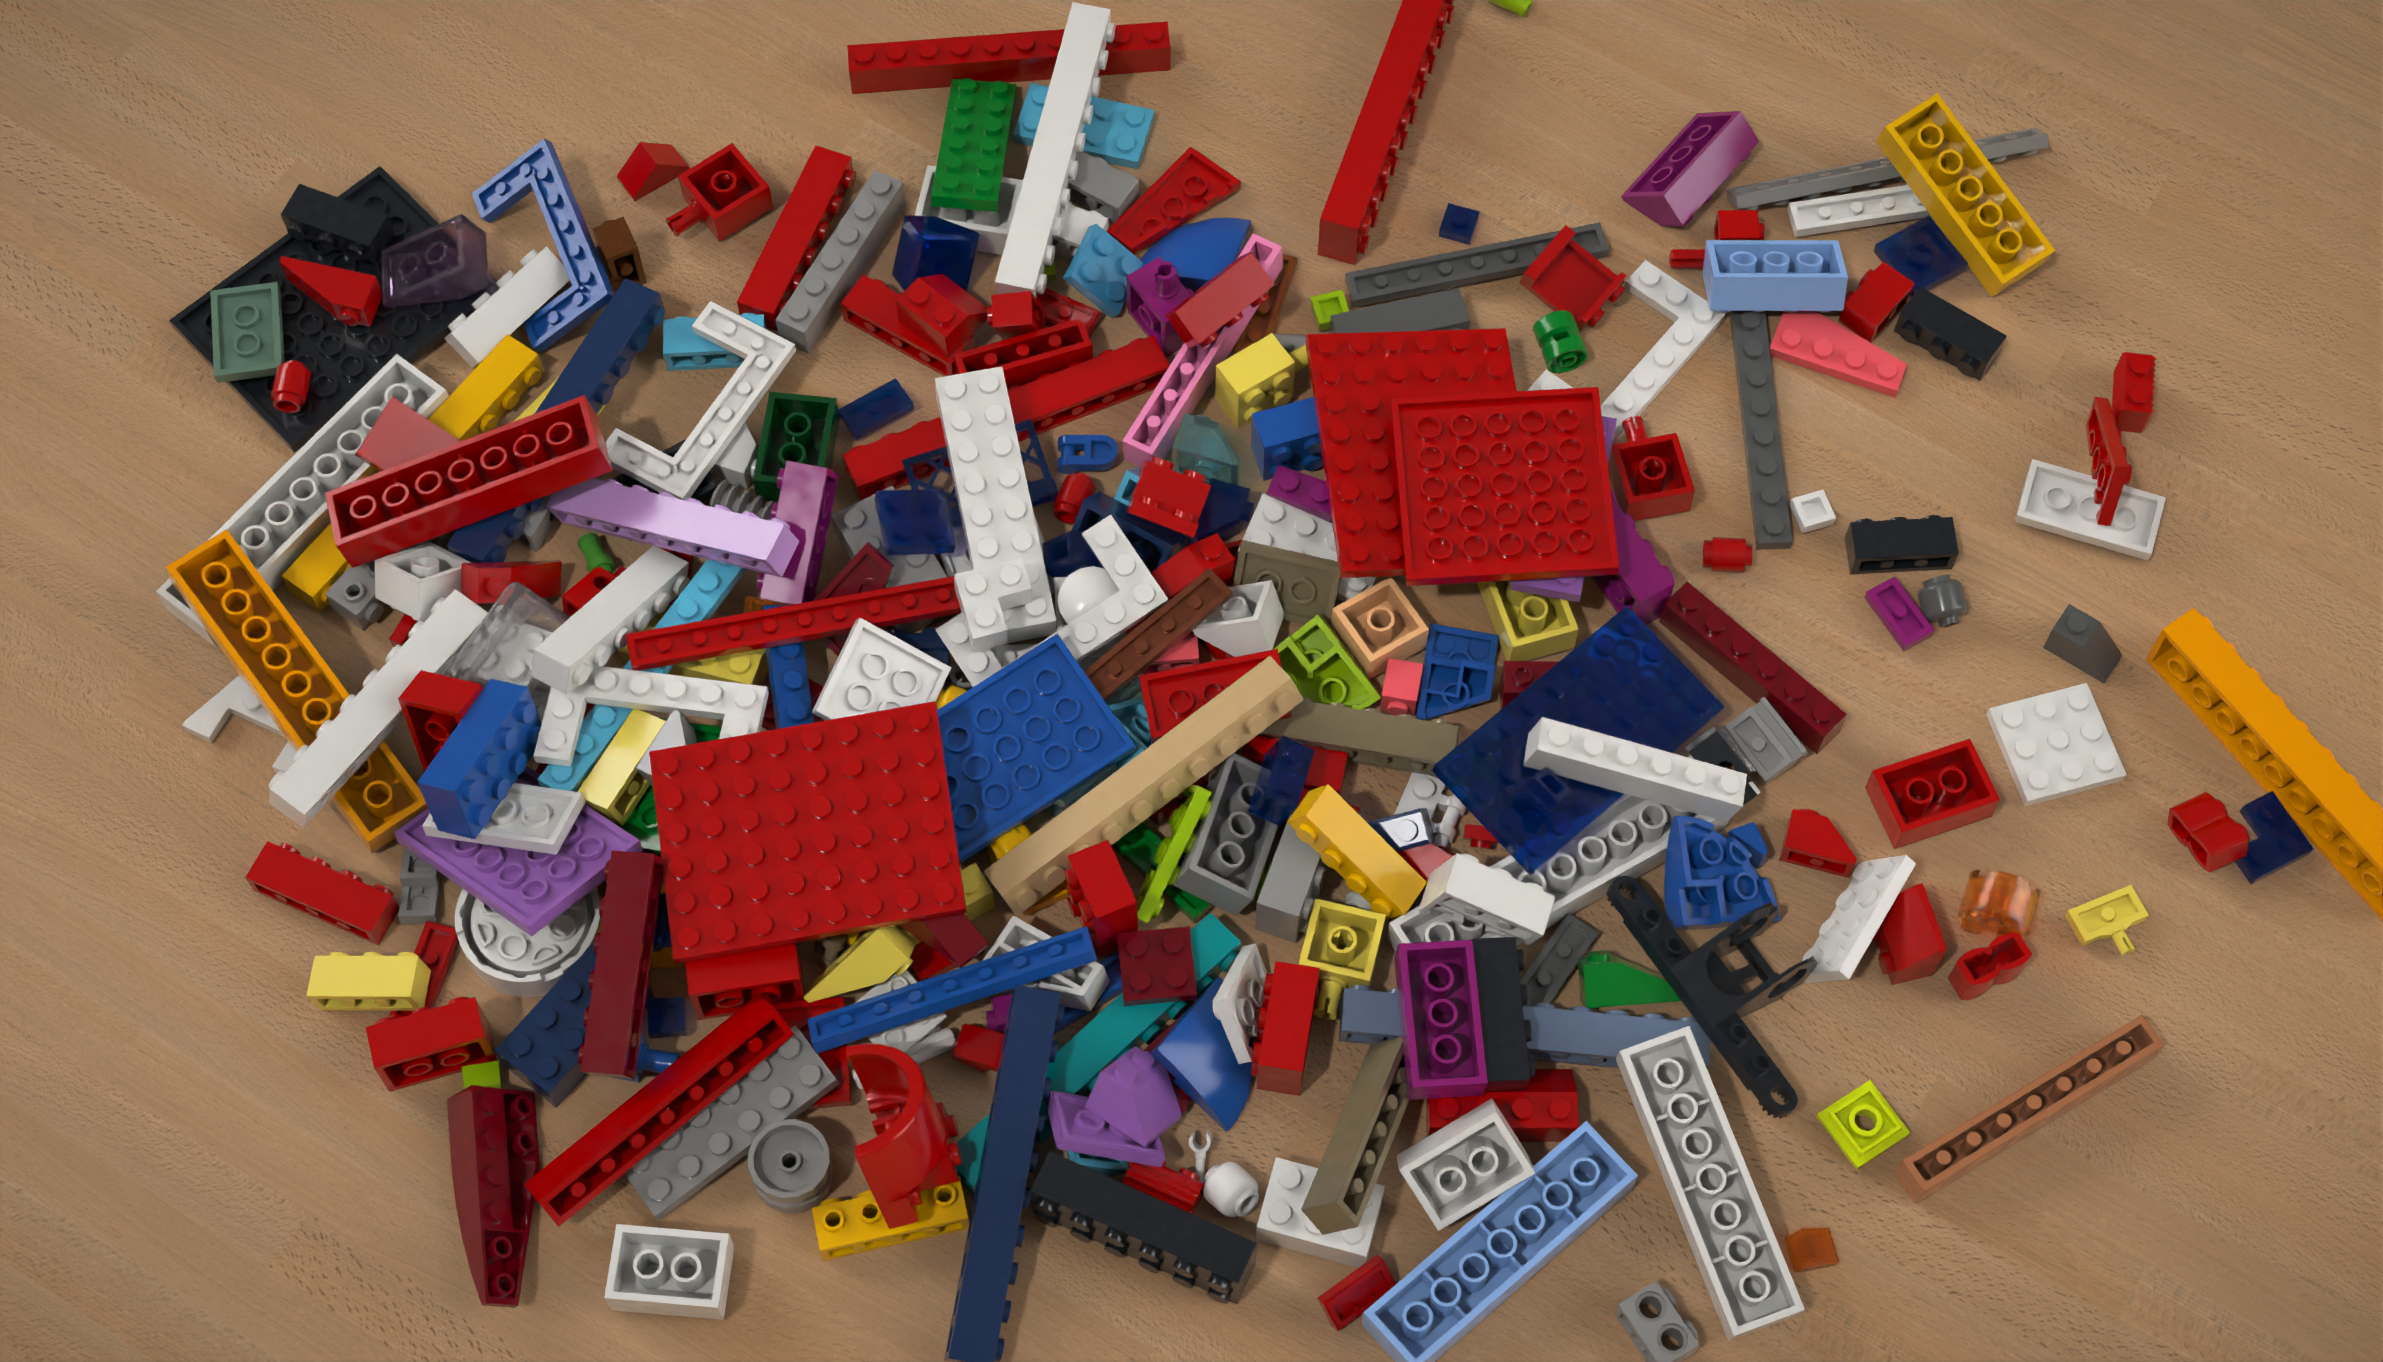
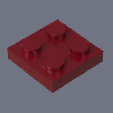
M1190 926L1117 933L1124 1006L1197 1000Z

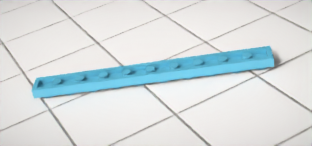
M707 559L654 629L709 620L747 569ZM630 660L623 669L632 670ZM674 665L641 671L667 674ZM595 704L582 721L571 767L549 764L537 779L540 786L577 792L633 709Z

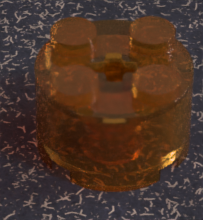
M1980 870L1970 872L1958 912V917L1962 921L1961 929L1972 934H1981L1982 931L1995 934L1996 938L2011 932H2018L2022 938L2029 936L2041 891L2036 888L2033 892L2029 889V881L2010 873L1990 870L1988 876H1979Z

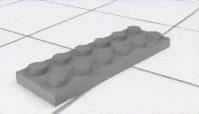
M796 1025L791 1028L794 1033L791 1038L624 1173L658 1220L662 1219L748 1154L753 1139L764 1127L779 1120L794 1119L840 1084Z

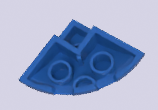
M1211 218L1179 227L1166 234L1165 237L1147 250L1140 259L1143 262L1142 267L1158 257L1163 261L1171 262L1172 267L1175 266L1182 285L1186 290L1191 289L1195 292L1238 258L1244 248L1251 220Z
M1678 815L1673 817L1671 823L1664 878L1665 915L1675 930L1729 927L1750 911L1768 903H1773L1778 909L1768 879L1766 877H1759L1749 861L1752 854L1734 837L1726 838L1713 830L1714 824L1690 816ZM1779 910L1777 916L1774 918L1772 922L1781 921ZM1758 920L1752 922L1749 925H1754Z
M1218 976L1172 1026L1170 1032L1150 1054L1175 1077L1173 1082L1227 1132L1239 1117L1249 1096L1252 1081V1062L1238 1064L1223 1025L1214 1015L1213 999L1223 983L1221 977ZM1250 1037L1249 1047L1252 1050L1254 1049L1253 1037Z

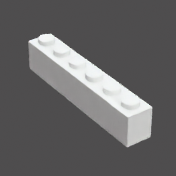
M652 546L534 648L531 677L565 694H568L578 684L582 685L598 666L602 667L606 664L609 657L617 649H622L626 646L625 634L644 630L654 616L658 613H663L668 604L682 593L689 584V578L687 577L689 562L659 547Z
M1542 717L1528 733L1523 764L1526 767L1725 822L1731 819L1743 807L1747 774L1545 717Z

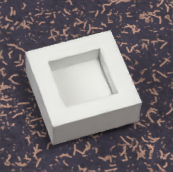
M1824 490L1791 499L1790 507L1802 534L1834 525L1836 516Z

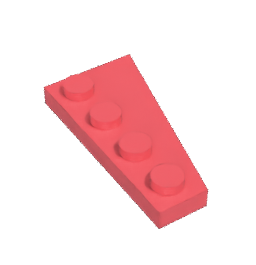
M1783 311L1769 348L1770 356L1894 398L1907 366L1903 361L1817 311Z

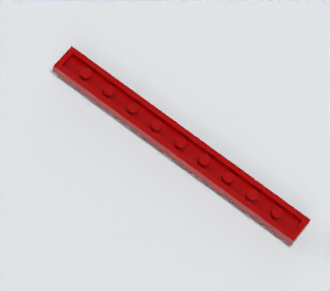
M954 576L625 635L632 670L641 671L850 633L858 618H862L880 628L961 613V608L955 592Z

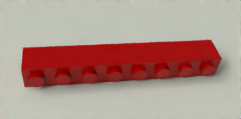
M757 994L524 1183V1185L559 1227L791 1038L794 1033L777 1010L762 995Z

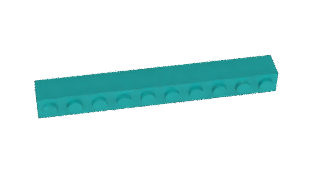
M1211 912L1190 931L1196 990L1199 997L1222 971L1225 973L1229 972L1241 950V941ZM1122 992L1057 1051L1054 1063L1048 1062L1046 1077H1051L1050 1091L1086 1097L1092 1091L1101 1071L1135 1046L1139 1048L1144 1043L1147 1045L1151 1044L1161 1034V1027L1170 1019L1175 1021L1185 1013L1189 1006L1187 1003L1190 1000L1124 1006ZM1045 1099L1041 1100L1039 1113L1045 1114L1044 1126L1041 1136L1035 1135L1034 1143L1037 1141L1040 1143L1044 1142L1053 1133ZM989 1114L957 1142L963 1161L961 1165H957L958 1176H960L961 1183L973 1196L975 1195Z

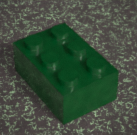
M769 391L753 475L756 497L761 495L764 497V501L779 502L781 489L777 488V478L780 469L785 468L786 461L825 467L831 470L840 422L837 398Z

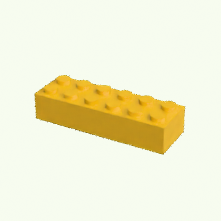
M1938 93L1884 127L1876 139L1877 144L1991 297L2044 264L2055 251Z

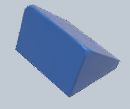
M1751 822L1731 829L1728 832L1727 838H1736L1752 854L1749 860L1750 863L1756 868L1763 867L1769 851L1756 824Z

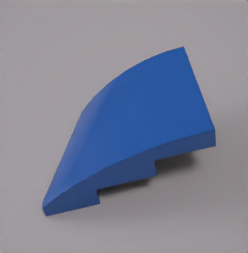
M1430 624L1416 711L1417 719L1426 720L1491 699L1499 635Z

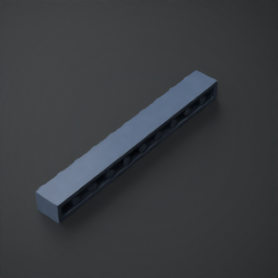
M1354 985L1351 989L1344 988L1341 999L1338 1041L1375 1044L1402 1036L1397 989L1379 992L1373 991L1371 987L1365 985ZM1549 1003L1523 1006L1524 1020L1529 1019L1531 1023V1042H1526L1528 1055H1533L1536 1061L1619 1068L1616 1062L1619 1051L1690 1026L1706 1068L1708 1069L1710 1065V1039L1694 1017L1667 1020L1664 1019V1016L1653 1013L1644 1014L1642 1017L1628 1016L1627 1012L1621 1010L1595 1013L1591 1012L1590 1008L1582 1006L1571 1007L1569 1010L1555 1009V1006Z

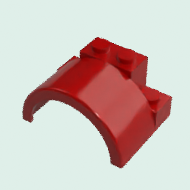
M882 1044L846 1047V1057L848 1060L850 1059L866 1093L871 1114L875 1113L877 1120L872 1121L877 1137L854 1146L856 1160L889 1229L919 1222L917 1206L922 1205L920 1191L959 1181L957 1165H961L963 1161L957 1142L954 1143V1137L959 1136L956 1118L954 1114L948 1116L942 1102L935 1103L921 1069L908 1054L897 1048Z

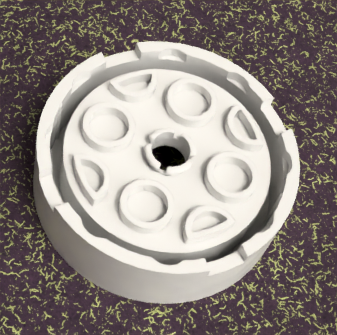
M595 887L531 937L469 892L462 889L455 910V930L468 962L475 973L486 984L512 996L542 997L550 991L594 943L597 933H600L602 918L599 915V904L601 897Z

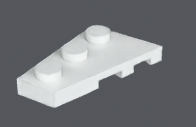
M1256 944L1242 946L1213 999L1214 1015L1223 1025L1238 1064L1252 1062L1253 1050L1249 1047L1250 1037L1257 1036L1258 1024L1255 1021V1009L1262 1007L1264 999L1263 991L1267 970Z

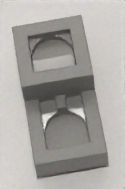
M404 849L400 873L402 884L398 913L400 924H425L426 921L437 923L441 873L408 849Z

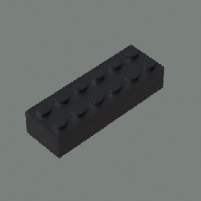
M1051 1151L1030 1190L1033 1213L1037 1215V1220L1050 1227H1056L1059 1224L1070 1229V1234L1087 1243H1090L1091 1239L1105 1245L1104 1249L1112 1255L1120 1258L1128 1255L1139 1260L1138 1264L1144 1269L1153 1273H1159V1270L1173 1275L1172 1279L1176 1283L1187 1288H1193L1194 1285L1208 1291L1207 1295L1210 1298L1223 1304H1227L1228 1301L1238 1304L1256 1265V1242Z

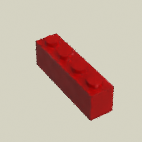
M863 274L841 302L843 320L943 376L956 375L953 354L974 349V335L972 334L951 356L945 357L898 321L895 299L900 294L891 290L883 281L879 279L873 280Z
M1082 318L953 354L956 374L1002 366L1007 389L1014 385L1022 386L1035 381L1043 374H1053L1066 369L1074 362H1084L1093 358L1092 343Z
M267 841L245 877L255 892L378 946L399 912V906L393 897L394 893L380 884H374L373 887L367 885L353 872L343 870L342 873L335 871L323 859L313 856L310 860L303 857L296 848L286 843H281L278 846Z

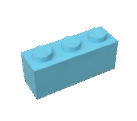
M744 313L739 315L767 329L764 314ZM679 316L674 319H663V356L667 371L740 367L745 360L695 334L692 325L697 318Z

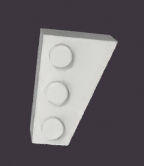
M1457 853L1430 873L1418 912L1429 915L1431 909L1453 915L1451 922L1461 925L1464 919L1486 925L1485 932L1501 937H1516V941L1530 945L1544 935L1555 896L1544 892L1543 887L1529 882L1524 883L1512 878V875L1506 870L1492 869L1480 864L1479 860L1472 855Z
M1012 916L983 960L1052 937L1021 919ZM1093 961L1022 986L1061 993L1059 1004H1063L1065 1007L1091 1011L1110 983L1104 966ZM1013 989L998 994L1010 995Z

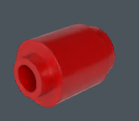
M290 360L277 366L271 393L273 406L277 410L285 413H297L300 411L301 406L305 404L311 372L303 363Z
M1079 472L1065 477L1053 504L1055 508L1053 514L1059 521L1068 525H1074L1083 500L1097 491L1091 477Z
M1713 537L1712 540H1704L1702 567L1711 568V571L1744 573L1745 566L1752 565V546L1746 545V538Z

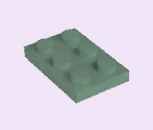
M278 282L211 290L214 377L217 383L276 375L277 366L284 363L281 289Z

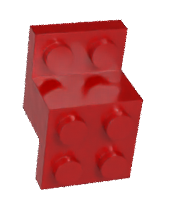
M1156 456L1152 458L1151 462L1143 460L1139 471V478L1125 512L1194 538L1199 526L1197 524L1212 485L1204 483L1206 476L1192 470L1185 469L1183 474L1173 471L1174 463Z

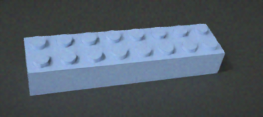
M1587 1121L1533 1166L1535 1174L1500 1194L1363 1312L1362 1326L1395 1362H1435L1633 1189L1638 1175Z

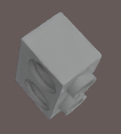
M1656 1281L1619 1303L1614 1315L1646 1362H1683L1693 1356L1699 1347L1697 1342L1699 1336L1690 1321L1682 1320L1676 1311L1677 1303L1668 1289H1661ZM1645 1304L1653 1306L1658 1312V1317L1646 1318L1641 1314L1639 1307ZM1665 1336L1675 1338L1680 1345V1349L1675 1351L1666 1349L1661 1343V1338Z

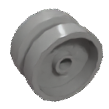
M797 1119L779 1120L764 1127L753 1139L748 1151V1170L760 1199L769 1207L787 1214L802 1213L817 1206L829 1194L834 1181V1163L823 1134L813 1125Z

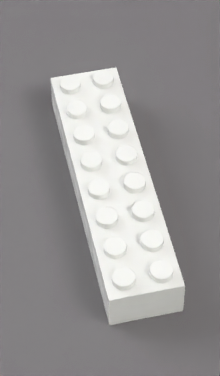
M1001 366L935 378L936 399L971 568L976 569L1022 556L1032 587V603L1002 610L1008 631V643L1050 636L1056 632V616L1003 368Z
M1690 1026L1619 1051L1616 1062L1728 1341L1800 1315L1805 1308Z

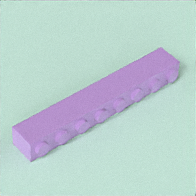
M592 478L552 493L546 505L563 524L778 577L783 576L799 543V540L790 531V526L780 519L771 518L769 521L761 519L759 516L748 511H743L740 514L718 504L710 507L693 498H687L685 501L677 499L672 494L661 491L659 494L651 493L638 485H633L630 488L609 478L605 481Z

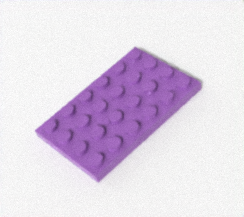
M526 766L523 773L514 782L542 787L537 780L540 774ZM584 804L557 855L426 836L422 825L430 813L429 808L394 832L399 844L531 937L605 880L604 869L606 862L611 858L612 850L638 853L643 851L639 839L586 804Z

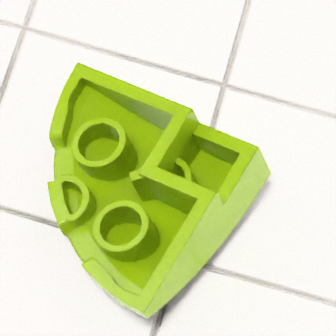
M1321 613L1274 648L1278 649L1282 669L1292 678L1302 697L1311 699L1315 703L1327 705L1330 703H1341L1348 708L1362 710L1382 698L1359 663Z

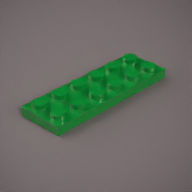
M969 78L952 79L931 193L932 207L998 211L1016 97V84L1002 81H975Z

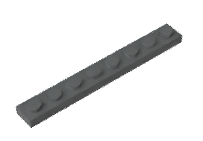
M1600 222L1570 228L1576 233L1573 240L1596 259L1608 257L1609 248ZM1561 230L1345 273V282L1352 306L1354 308L1523 274Z
M1731 311L1730 323L1756 550L1790 549L1792 536L1765 311Z

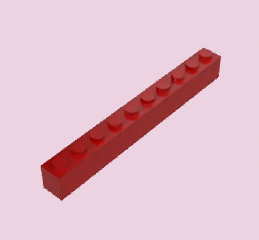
M1168 21L1116 25L1113 42H1107L1105 50H1108L1105 70L1100 69L1098 76L1171 70ZM1065 29L847 45L852 94L951 87L952 79L964 78L975 81H1002L1005 83L1049 80L1052 78Z
M1155 336L1134 339L1128 345L1121 348L1103 351L1095 358L1084 362H1074L1061 371L1053 374L1046 373L1039 376L1035 381L1022 386L1014 385L1008 388L1007 391L1018 442L1155 390L1170 366ZM940 417L930 421H920L907 430L886 434L878 441L868 445L855 446L849 452L842 454L845 471L859 501L890 486H893L896 490L951 468Z

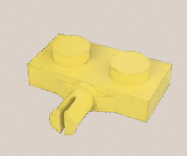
M2132 885L2072 908L2065 914L2082 947L2100 939L2112 938L2121 956L2130 954L2136 949L2125 931L2131 926L2146 921L2149 916Z

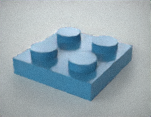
M1094 224L1088 227L1063 279L1111 318L1119 315L1126 301V276L1140 269L1143 262L1098 224Z

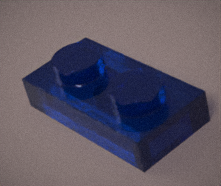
M895 378L840 408L839 414L841 420L857 441L914 410L912 400Z

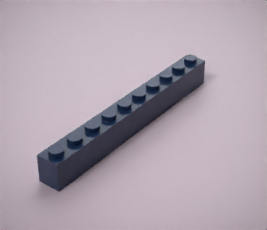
M625 278L535 413L585 395L597 415L601 407L611 400L613 389L619 380L628 374L631 362L636 354L645 348L648 336L654 327L661 324L665 315V308L660 293ZM543 497L457 529L447 544L450 552L471 563L504 562L507 550L514 539L517 540L524 531V519L530 511L536 512L539 509Z
M1016 985L1012 990L944 1361L1000 1362L1002 1358L1004 1339L999 1338L1001 1323L1008 1322L1011 1310V1301L1006 1300L1008 1285L1014 1286L1018 1271V1263L1012 1261L1015 1247L1021 1248L1024 1238L1025 1225H1020L1019 1222L1021 1211L1028 1210L1031 1199V1188L1026 1187L1028 1172H1035L1038 1160V1151L1033 1150L1035 1135L1041 1136L1044 1126L1045 1114H1041L1039 1111L1041 1100L1048 1099L1051 1087V1077H1046L1048 1062L1054 1063L1057 1054L1058 1041L1052 1039L1055 1026H1061L1065 1005L1059 1004L1061 993Z

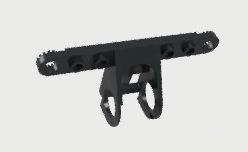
M1629 876L1617 877L1606 893L1608 902L1611 901L1610 905L1614 906L1615 910L1623 917L1625 926L1748 1091L1751 1090L1758 1099L1759 1105L1763 1106L1762 1110H1766L1769 1116L1772 1114L1773 1118L1779 1117L1781 1119L1787 1117L1797 1106V1094L1741 1018L1782 999L1789 990L1800 986L1816 968L1817 960L1812 956L1791 966L1780 974L1778 972L1775 974L1750 941L1751 938L1762 934L1777 916L1778 909L1773 903L1764 904L1750 911L1694 952H1691L1642 885ZM1622 888L1623 891L1626 889L1627 893L1630 891L1629 895H1633L1631 898L1634 900L1624 898L1619 890ZM1758 920V921H1757L1751 928H1749L1747 931H1745V932L1742 933L1741 935H1739V936L1733 938L1736 934H1738V933H1739L1742 929H1744L1746 926H1748V925L1751 924L1752 922ZM1739 950L1749 964L1730 972L1720 957ZM1797 972L1792 978H1790L1784 984L1782 983V981L1785 980L1787 977ZM1758 975L1763 983L1746 994L1740 985ZM1771 1092H1777L1778 1096L1781 1094V1098H1784L1783 1102L1786 1103L1784 1105L1777 1103L1772 1098Z

